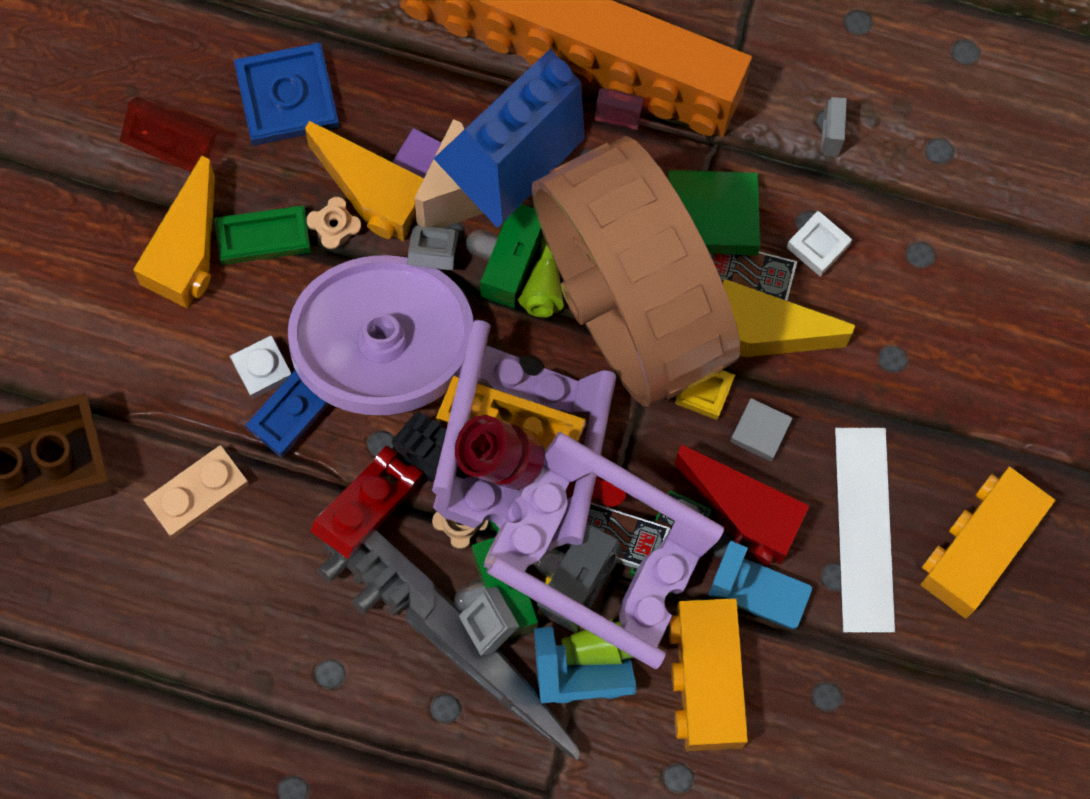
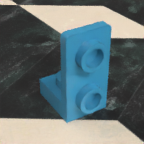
M730 541L708 596L715 599L736 598L737 608L795 630L803 615L812 587L745 559L744 556L748 548Z
M553 627L534 628L537 679L541 703H569L573 700L593 698L614 699L636 693V682L631 660L623 659L622 665L567 666L565 645L555 644Z

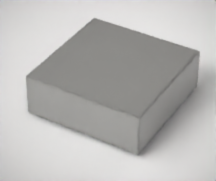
M831 97L827 102L822 122L821 152L823 156H839L845 140L847 98Z
M413 225L407 265L453 271L458 231Z
M751 398L730 442L772 462L792 421V417Z
M497 587L485 588L459 615L480 655L493 654L519 627Z

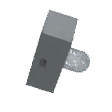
M586 524L582 544H571L566 554L555 548L553 550L547 549L541 559L534 563V566L538 572L551 578L548 584L550 587L591 609L623 551L618 539ZM539 602L537 603L543 616L577 633L580 628L579 625Z

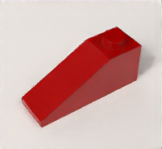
M681 445L674 465L705 504L712 509V513L735 542L748 548L746 555L751 559L764 565H771L772 562L781 565L807 513L809 505Z

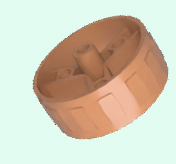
M625 136L610 144L605 143L549 171L550 174L532 182L531 191L534 207L549 250L564 281L560 283L565 300L578 323L586 325L609 366L637 402L642 406L650 407L665 398L669 400L719 374L722 369L737 362L740 357V340L736 321L724 286L708 249L677 192L661 168L636 140Z

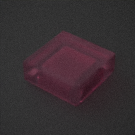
M600 88L596 102L595 120L638 130L644 98Z

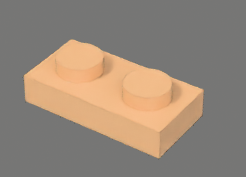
M220 445L143 500L172 540H174L247 488L249 483Z

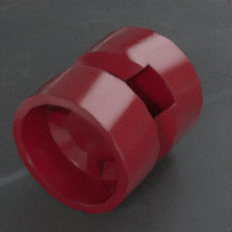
M489 415L475 416L466 422L459 431L455 442V457L458 466L465 474L515 490L527 487L539 476L545 462V449L541 439L533 431Z

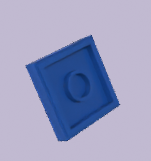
M321 42L234 60L252 146L306 135L305 127L309 121L327 130L340 128Z

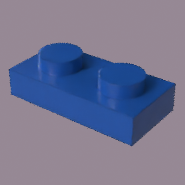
M295 370L249 420L246 428L279 457L283 458L331 404L315 395L303 383Z

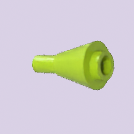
M542 236L539 259L536 261L518 299L519 304L529 314L536 317H549L553 313L562 310L564 306L559 271L544 236Z

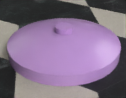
M380 255L361 257L327 270L304 289L297 299L289 318V349L298 376L322 400L340 409L358 414H399L415 410L435 401L447 392L452 377L460 376L473 323V315L468 300L457 284L436 268L407 265L408 258L400 256Z

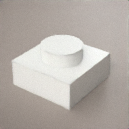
M817 211L790 239L786 248L821 277L850 246L852 239L822 213Z
M272 336L230 355L252 400L281 386L291 375Z

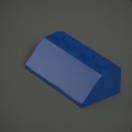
M550 48L433 158L497 228L531 195L532 182L550 174L549 171L557 168L585 139L581 81L573 74L567 63L561 60Z

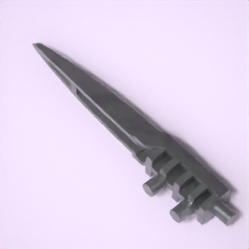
M377 530L349 559L324 542L323 551L332 556L317 569L318 573L324 580L330 583L347 567L354 574L353 579L359 585L364 583L367 587L352 600L353 606L360 613L365 615L380 599L388 605L387 611L393 616L406 608V622L416 632L425 636L472 680L528 726L576 760L579 759L580 751L575 742L546 704L541 703L538 694L499 649L493 654L480 655L459 618L463 611Z

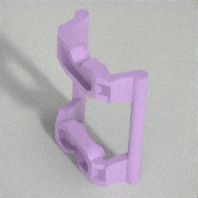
M477 320L472 323L432 491L436 494L433 508L444 518L474 529L483 520H488L495 523L500 530L502 524L507 521L515 523L521 520L522 510L515 501L519 490H513L473 476L466 477L465 479L456 476L458 463L455 457V442L459 431L469 421L477 384L567 412L577 417L589 416L583 445L601 455L616 374L603 370L577 381L544 368L536 376L529 375L523 371L518 357L487 346L491 326L485 321ZM590 472L576 479L573 496L567 499L566 512L546 551H551L555 547L567 543L572 545L583 543L596 480L594 473Z
M558 432L552 443L545 450V462L541 473L532 484L520 489L515 498V501L522 510L521 520L515 523L507 521L502 524L487 553L483 566L488 568L487 573L650 667L658 669L666 653L657 647L672 617L665 608V597L668 593L679 594L684 591L699 557L718 542L723 534L724 527L564 433ZM590 472L675 521L672 529L668 532L658 549L645 556L640 563L620 605L619 619L621 626L525 572L528 566L539 561L545 554L566 512L568 502L565 491L569 483Z

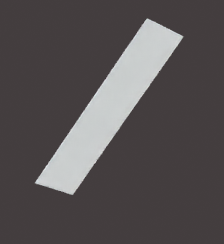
M835 428L843 632H895L886 428Z

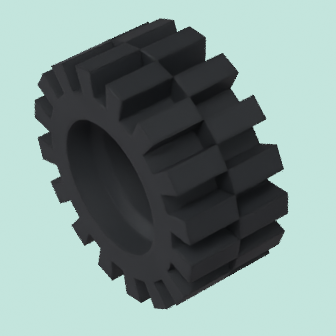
M415 412L391 443L396 447L395 450L403 455L402 458L407 463L414 464L424 471L426 479L431 483L434 482L447 428L444 429L435 419L432 421L428 415ZM459 466L457 467V477L463 479L470 477Z

